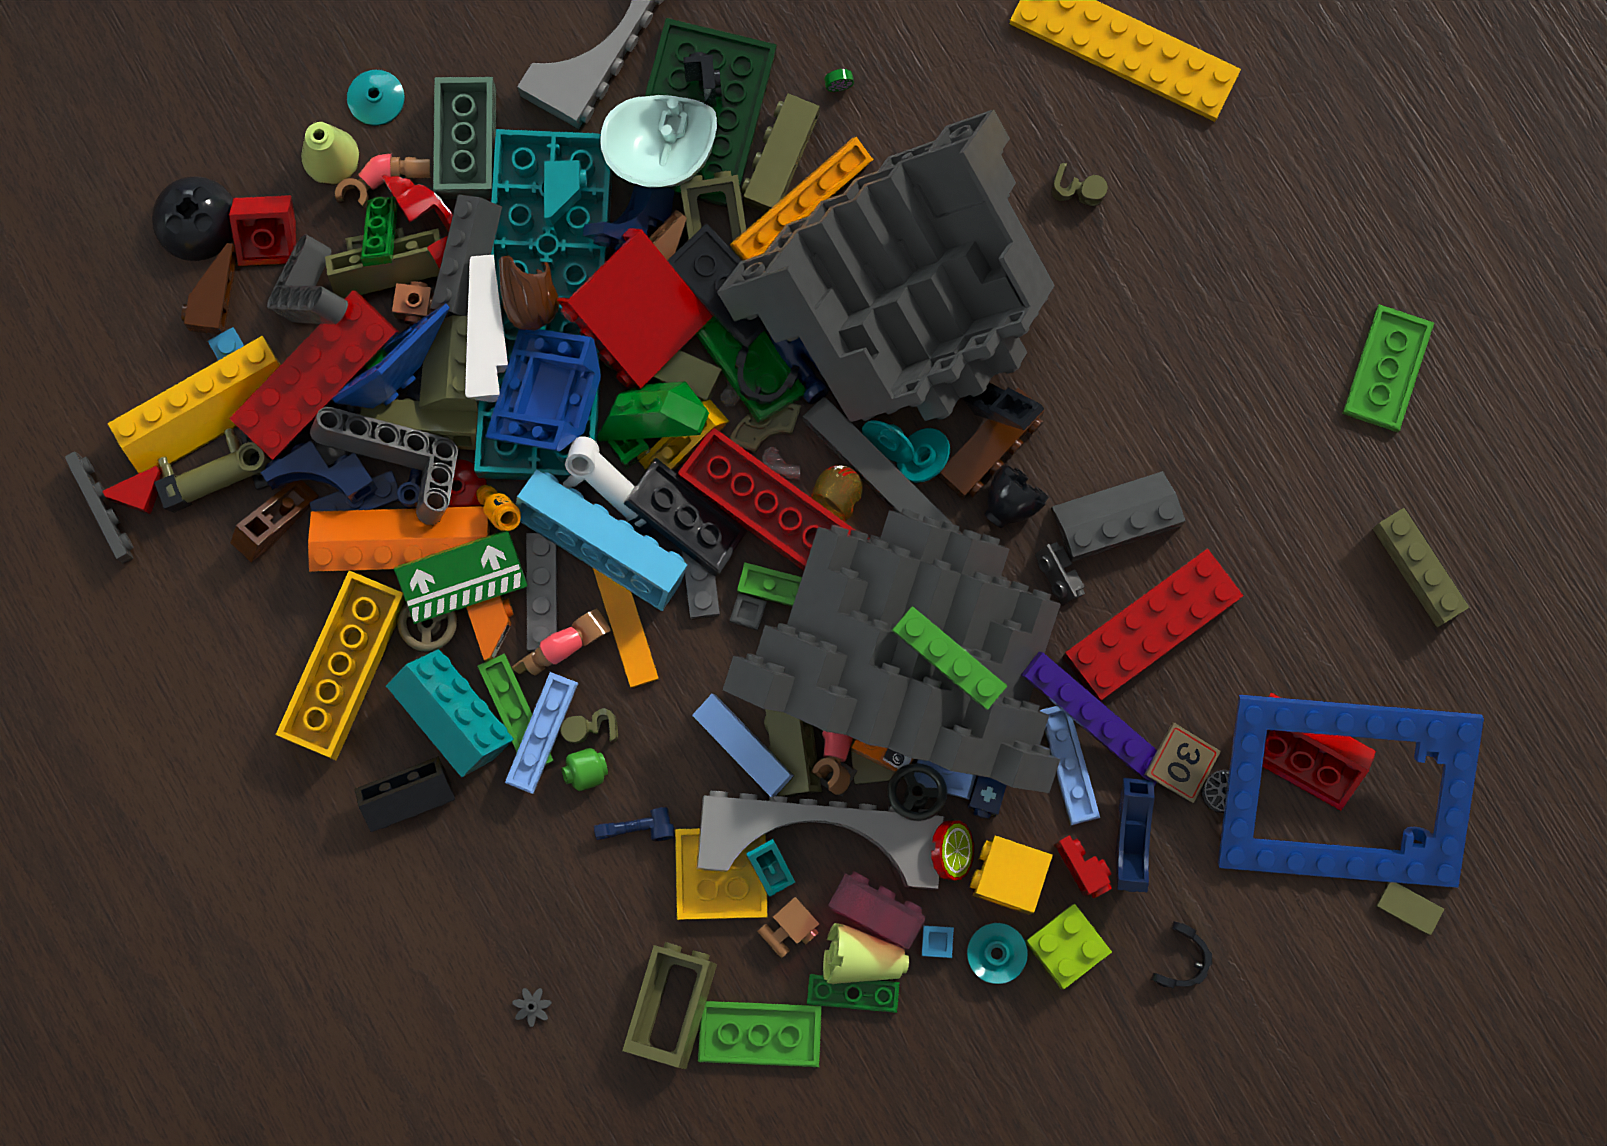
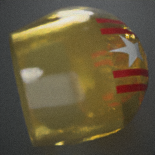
M835 465L829 467L817 478L811 498L846 522L853 515L855 502H859L863 489L861 478L856 471L848 466ZM825 497L832 501L842 513L834 510L825 501Z

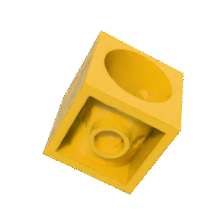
M995 835L991 841L986 840L983 844L979 859L984 862L981 870L977 869L974 872L969 888L975 889L974 897L1031 915L1035 912L1053 855Z

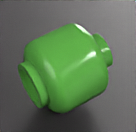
M592 748L569 754L566 757V766L561 768L565 783L572 784L578 791L601 785L604 781V776L608 775L607 764L601 752L597 753Z

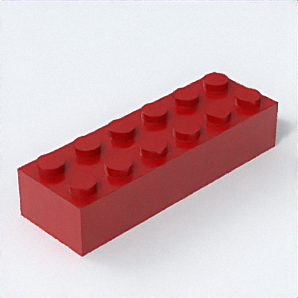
M355 290L345 298L348 301V307L343 318L337 324H320L229 418L272 460L276 459L315 419L318 411L327 407L333 400L332 398L349 381L353 380L399 332Z
M716 428L707 433L677 473L737 523L803 571L805 570L818 527L831 529L832 525L848 529L849 535L851 530H855Z
M1207 548L1066 651L1062 657L1086 690L1101 702L1234 605L1244 595Z

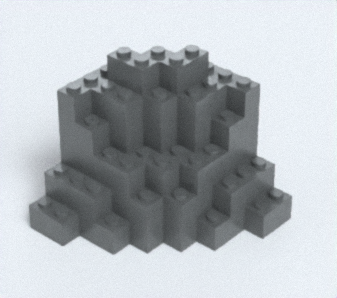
M993 109L945 126L936 140L889 156L878 171L854 179L843 194L820 201L810 216L786 224L764 254L741 261L717 293L734 321L743 318L751 320L759 316L775 343L784 340L791 342L800 337L850 422L860 419L867 421L878 414L885 412L886 414H891L909 405L910 407L917 406L922 417L927 421L934 418L939 420L946 418L952 413L953 407L961 397L968 395L978 396L987 389L986 386L994 375L1003 372L1009 374L1020 368L1027 351L1019 337L1029 331L1031 323L1039 315V310L1048 300V296L1055 285L1008 201L1009 193L1015 186L1016 181L1001 154L1004 152L1003 148L1010 138Z
M903 508L901 513L889 510L881 537L871 535L870 539H868V534L856 530H851L849 535L848 529L832 525L831 529L818 527L787 625L779 623L777 628L765 625L756 655L747 653L746 658L733 656L723 691L763 709L784 712L826 732L844 734L867 745L889 748L909 758L930 761L950 771L990 777L1013 788L1050 793L1060 759L1050 755L1051 749L1040 745L1049 715L1038 711L1039 705L1029 702L1034 686L1022 677L1021 674L1038 652L1045 654L1061 604L1050 600L1051 594L1037 589H1034L1033 593L1028 592V585L1016 581L1011 583L1006 577L1001 576L1010 549L999 545L1000 539L983 534L982 539H980L982 534L967 529L960 533L958 532L960 526L945 521L940 526L941 521L924 516L922 521L918 519L919 513ZM912 606L1007 685L988 710H985L892 631Z

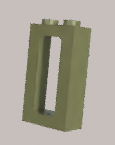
M731 171L714 173V179L703 180L702 175H698L680 185L684 214L687 218L688 239L701 229L697 197L701 194L719 191L723 192L726 196L733 241L746 231L738 175L732 176Z
M665 942L663 947L653 946L622 1051L677 1068L687 1069L717 964L709 961L710 955L693 950L690 956L681 953V946ZM673 965H680L695 970L697 978L674 1051L669 1052L651 1046L649 1040L670 969Z

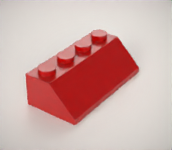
M1272 692L1268 696L1274 698H1281ZM1267 730L1262 767L1341 811L1369 772L1376 751L1350 736Z

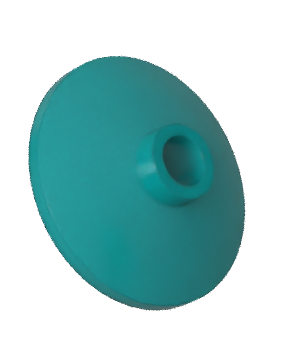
M370 70L360 74L352 81L347 93L348 107L353 116L360 122L371 126L384 125L394 120L401 112L405 100L404 90L399 80L391 73L383 70ZM374 90L379 91L378 97H369L370 92Z
M871 420L867 421L862 427V434L887 459L899 463H907L914 457L913 445L898 426Z
M926 428L916 431L908 437L915 451L914 457L907 463L897 462V468L909 481L917 483L928 481L942 471L950 455V444L947 437L937 429Z
M1002 923L985 925L977 930L969 941L967 948L969 965L973 972L986 982L993 984L1009 982L1023 971L1027 962L1026 942L1022 935L1009 925ZM994 948H999L1002 951V957L998 960L991 956V951Z

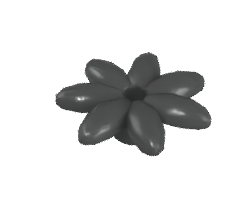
M523 988L522 995L524 1000L517 999L512 1001L513 1005L522 1008L517 1013L515 1019L520 1020L527 1016L529 1026L533 1027L536 1016L542 1020L548 1019V1016L542 1009L550 1006L552 1002L550 1000H540L543 993L541 988L537 989L533 996L528 989ZM530 1004L534 1005L532 1010L529 1008Z

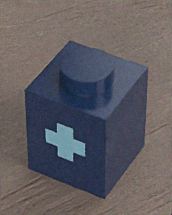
M977 775L968 805L969 809L974 810L973 815L990 820L991 815L997 816L1007 785L990 777Z

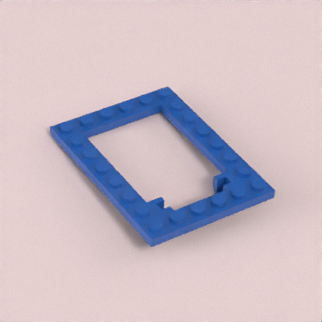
M1239 695L1218 858L1219 868L1458 888L1484 722L1482 714ZM1267 730L1416 742L1414 759L1417 762L1425 763L1426 756H1431L1436 760L1437 764H1444L1434 832L1430 833L1427 829L1421 827H1407L1403 831L1401 850L1253 838ZM1414 840L1421 841L1423 844L1413 842Z

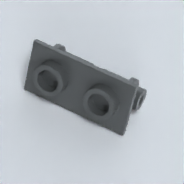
M1055 542L1051 545H1046L1035 554L1039 568L1045 573L1052 586L1053 594L1059 599L1062 606L1072 599H1077L1085 594L1083 590L1085 586L1076 570L1074 569L1066 573L1064 569L1072 565L1063 546H1059L1058 542Z

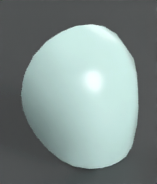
M655 95L628 99L611 110L603 123L600 143L606 164L617 176L647 188L681 185L691 180L705 166L711 154L717 128L716 112L712 107L702 102L676 96Z

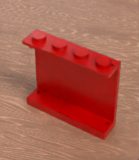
M629 228L622 235L626 242L569 299L559 297L557 302L562 306L561 312L565 318L572 323L575 322L581 329L579 334L594 339L595 346L599 350L597 355L606 365H611L616 370V378L625 387L630 386L641 389L713 316L642 229Z

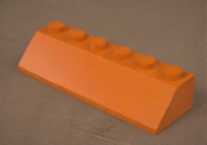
M484 506L448 507L441 520L434 525H427L421 522L416 515V508L312 511L308 538L309 572L394 569L396 566L489 536V519L484 514Z

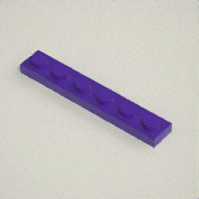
M1038 652L1021 676L1143 780L1153 781L1155 786L1157 782L1146 776L1145 773L1157 750L1043 652Z

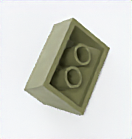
M452 315L444 318L423 361L420 409L478 412L479 400L467 398L465 395L468 316Z

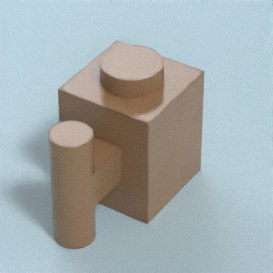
M794 897L773 916L774 920L781 926L779 929L773 932L765 924L757 931L782 959L790 952L783 943L788 936L797 945L801 941L806 945L819 933L815 929L819 926V923L801 902Z

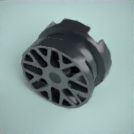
M1229 770L1214 772L1205 780L1202 786L1201 796L1204 803L1209 809L1217 813H1224Z

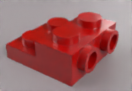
M1069 835L1054 844L1083 897L1091 894L1094 899L1112 889L1108 878L1112 874L1103 859L1098 861L1096 856L1084 861L1082 856L1086 853L1077 838L1072 840Z

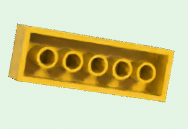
M348 571L277 730V736L325 757L337 760L397 625L400 610L406 603L403 592Z

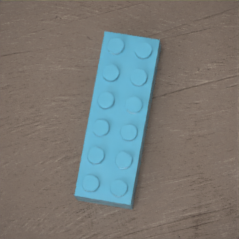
M536 469L517 496L516 506L521 512V523L657 609L663 611L680 586L688 564L684 562V559L679 554L662 549L655 539L647 535L643 537L634 531L631 524L624 520H616L609 515V512L599 504L593 505L586 501L579 491L573 488L567 489L559 484L558 479L548 472L542 473Z

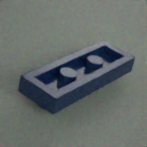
M389 471L371 478L378 489L354 505L342 492L337 491L310 502L312 511L377 510L399 501L397 496L399 487L393 472Z

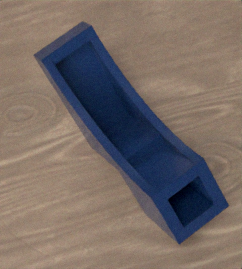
M634 185L631 199L622 215L612 223L584 224L583 236L594 240L595 245L613 247L616 252L626 242L622 235L629 228L642 229L647 235L648 229H657L658 226L662 225L671 216L674 190L667 187L647 188L641 185Z
M311 440L307 443L296 445L291 449L290 454L282 459L278 458L269 462L265 470L260 472L272 490L293 481H318L338 489L353 505L378 489L355 453L341 456L334 462V466L329 468Z
M1123 778L1119 803L1120 826L1115 851L1117 890L1148 892L1149 845L1155 799L1154 783L1150 780Z

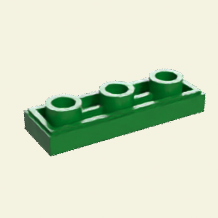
M376 197L367 200L361 252L363 267L392 263L398 203L395 197Z
M810 974L807 1005L897 1013L900 982L876 980L831 984L827 983L823 975ZM850 988L858 989L859 996L857 999H850L847 992Z

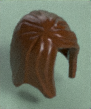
M502 256L499 259L500 292L508 319L520 330L534 331L549 324L559 310V303L557 302L559 297L552 282L549 263H542L544 272L536 269L535 274H528L522 272L515 265L512 257Z

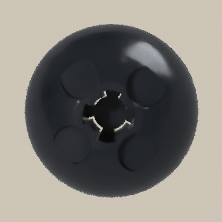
M185 177L172 182L160 193L153 207L152 224L159 243L173 256L187 261H201L218 255L224 246L233 240L229 217L233 197L222 185L204 177Z

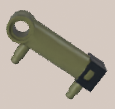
M229 428L224 433L231 452L230 454L178 476L174 475L167 458L161 457L158 459L163 478L154 483L163 508L175 513L191 506L194 500L253 475H262L260 472L265 470L266 465L273 460L253 442L240 446L234 430ZM255 452H258L260 456L259 461L251 466L250 457Z

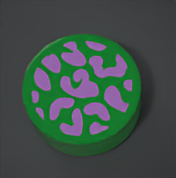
M848 69L834 70L824 78L826 89L830 92L843 91L854 85L852 72Z

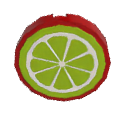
M959 820L944 821L938 826L933 835L932 842H936L935 850H931L932 863L941 878L961 880L967 875L972 866L974 856L972 834L967 825Z

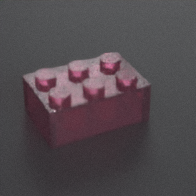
M854 871L851 876L845 873L828 908L906 951L909 950L926 919V916L921 914L923 909L910 901H906L903 905L894 900L896 894L882 886L878 890L868 886L869 879Z

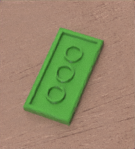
M1379 304L1376 308L1342 414L1399 432L1434 322Z
M706 1001L700 1021L698 1062L819 1067L821 1006Z

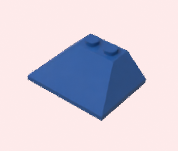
M445 303L400 332L383 348L388 355L381 362L349 381L332 398L333 401L339 404L371 409L381 403L385 406L390 404L399 395L396 392L397 389L400 387L402 389L406 388L416 379L413 374L421 367L450 307Z
M519 329L499 391L500 395L496 401L485 437L492 440L560 452L582 435L585 431L601 379L594 339L587 336L542 329L534 331Z

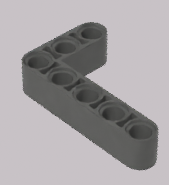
M307 234L302 235L297 241L268 299L267 308L292 322L337 324L347 310L348 301L322 286H316L326 266L325 257L331 255V248Z
M324 407L318 411L310 428V435L315 442L422 470L416 515L421 522L427 525L437 524L441 520L450 503L458 448L452 440L332 407ZM433 479L439 480L441 483H437ZM429 504L434 505L437 509L432 508Z

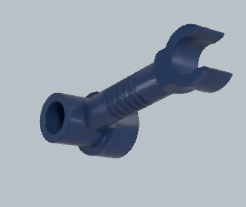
M411 468L408 482L403 483L398 488L397 496L399 502L407 509L417 508L422 470ZM409 496L415 497L411 501L406 500Z
M667 807L650 810L651 817L594 826L597 840L650 829L652 841H665L675 838L674 825L670 824Z

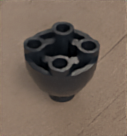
M1007 464L1000 467L991 482L988 493V509L984 513L992 523L1001 529L1006 524L1020 522L1032 517L1046 505L1045 502L1049 499V496L1037 486L1033 488L1027 483L1029 478L1025 473L1016 467L1013 469Z

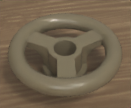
M407 603L403 605L398 616V630L402 639L407 645L418 651L430 652L442 648L452 639L456 631L457 617L455 611L431 618L433 624L429 628L423 626L424 621L417 623V628L422 633V641L420 642L414 639L407 629V616L411 617ZM448 618V626L444 635L440 639L431 642V636L438 634L441 629V620Z

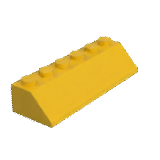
M261 336L107 424L138 473L154 466L159 468L158 459L161 457H166L171 465L224 435L226 429L236 428L237 426L229 418L281 364L268 342Z

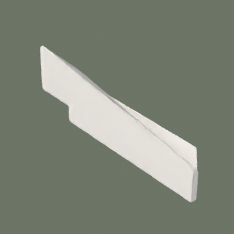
M494 255L470 257L465 395L470 399L496 402L500 395L497 373L505 372L508 361Z

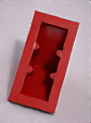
M154 466L102 492L111 502L150 515L158 496L154 482L163 477L160 469Z

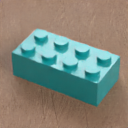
M439 649L406 664L386 685L461 777L493 761L514 740L508 733L505 725L498 721L489 710L488 705L478 697L468 681L458 673L449 658Z

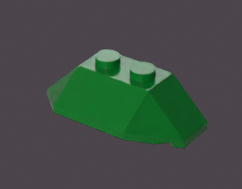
M686 381L645 384L641 389L631 387L618 394L606 415L597 439L599 441L700 435L709 412Z

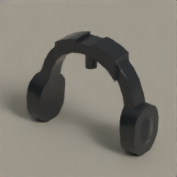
M742 345L741 350L736 356L734 368L737 369V382L740 393L746 399L756 401L758 404H771L779 399L787 389H792L793 384L798 378L800 368L794 364L784 384L777 392L770 395H760L761 387H756L755 392L751 391L743 378V369L749 347Z
M1173 921L1172 930L1192 939L1200 947L1203 959L1202 964L1194 963V967L1200 969V971L1193 978L1184 981L1171 979L1157 973H1153L1151 980L1160 986L1172 989L1175 986L1187 987L1200 984L1207 977L1208 969L1212 965V952L1209 951L1206 943L1196 935L1195 929L1184 923Z

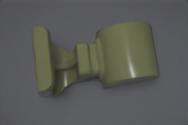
M1067 163L1060 164L1051 189L1052 196L1056 200H1069L1076 193L1079 196V201L1089 206L1098 205L1103 201L1108 189L1104 178L1099 175H1092L1086 178L1085 181L1079 182V179L1074 177L1067 188H1061L1060 182L1067 168Z
M602 708L592 715V721H588L583 716L568 717L561 725L562 736L572 744L583 743L590 732L599 734L600 725L603 720H609V741L613 744L618 740L616 716L610 710Z

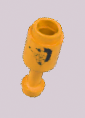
M483 485L477 490V499L480 504L484 505L485 516L497 529L511 531L519 525L521 512L508 496L497 493L495 488L489 485Z

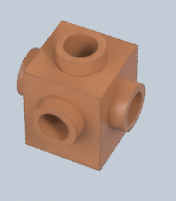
M413 281L410 285L396 283L392 313L395 318L405 320V323L413 325L434 310L431 309L434 296L432 289L423 282Z

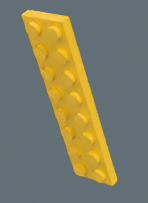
M1020 0L1009 23L1214 122L1241 71L1240 68L1097 0Z

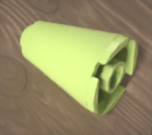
M316 122L306 130L301 155L302 164L307 174L315 181L339 184L344 179L350 178L356 171L359 149L355 140L347 132L324 122Z
M834 923L827 938V940L832 942L829 950H825L823 960V977L827 980V983L838 984L899 979L902 973H907L909 956L905 955L903 948L844 924Z

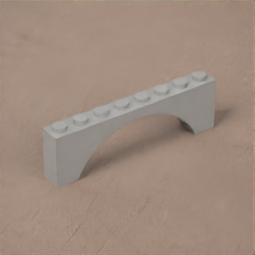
M632 0L629 9L617 28L603 42L580 56L556 63H532L517 86L519 95L579 129L583 122L588 123L594 113L593 106L597 99H602L609 88L607 83L611 76H616L620 72L624 63L622 59L626 52H631L636 46L639 38L637 34L641 28H646L653 17L652 10L655 5H660L664 0Z
M710 791L709 796L704 795L702 798L697 870L727 872L738 855L760 836L787 825L807 822L825 823L851 830L876 845L894 865L904 887L938 889L939 875L932 863L931 850H935L936 842H932L938 826L943 823V816L935 815L927 820L912 821L900 816L892 807H889L888 811H876L877 805L859 804V809L847 808L846 802L829 801V806L817 805V800L799 799V804L787 803V797L780 796L769 797V801L757 800L758 795L740 793L739 798H728V792ZM918 809V812L926 811L928 809Z

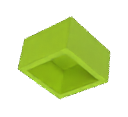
M1076 904L1069 906L1025 940L1027 946L1061 990L1068 987L1112 953Z

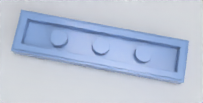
M552 672L549 673L506 778V784L534 794L578 686L577 682Z
M711 694L692 715L770 797L776 796L794 776L717 695Z
M1058 706L1040 710V712L1049 715L1044 731L1049 749H1051V755L1060 759L1056 775L1070 825L1099 819L1100 814L1073 719Z

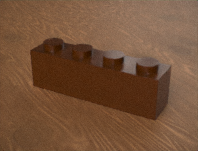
M1019 387L1015 390L1016 392L1030 398ZM1044 410L1025 430L988 419L946 463L945 467L938 474V478L962 500L968 495L973 498L984 486L981 481L988 474L993 477L1000 467L1004 465L1001 460L1008 453L1013 456L1024 444L1021 439L1027 432L1034 434L1044 421L1041 420Z

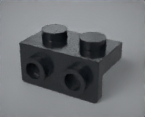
M696 52L690 54L689 57H684L686 82L703 80L705 104L710 107H717L716 97H722L720 70H714L712 55Z

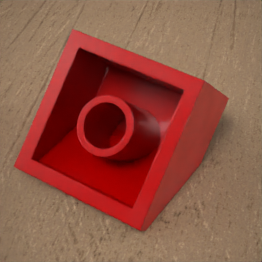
M292 195L233 198L229 217L238 266L286 264L296 245V220Z

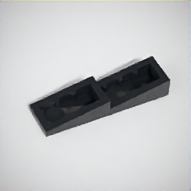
M990 382L982 394L975 397L968 395L963 399L975 415L1021 430H1025L1044 410L1040 403L1009 387L1003 390Z

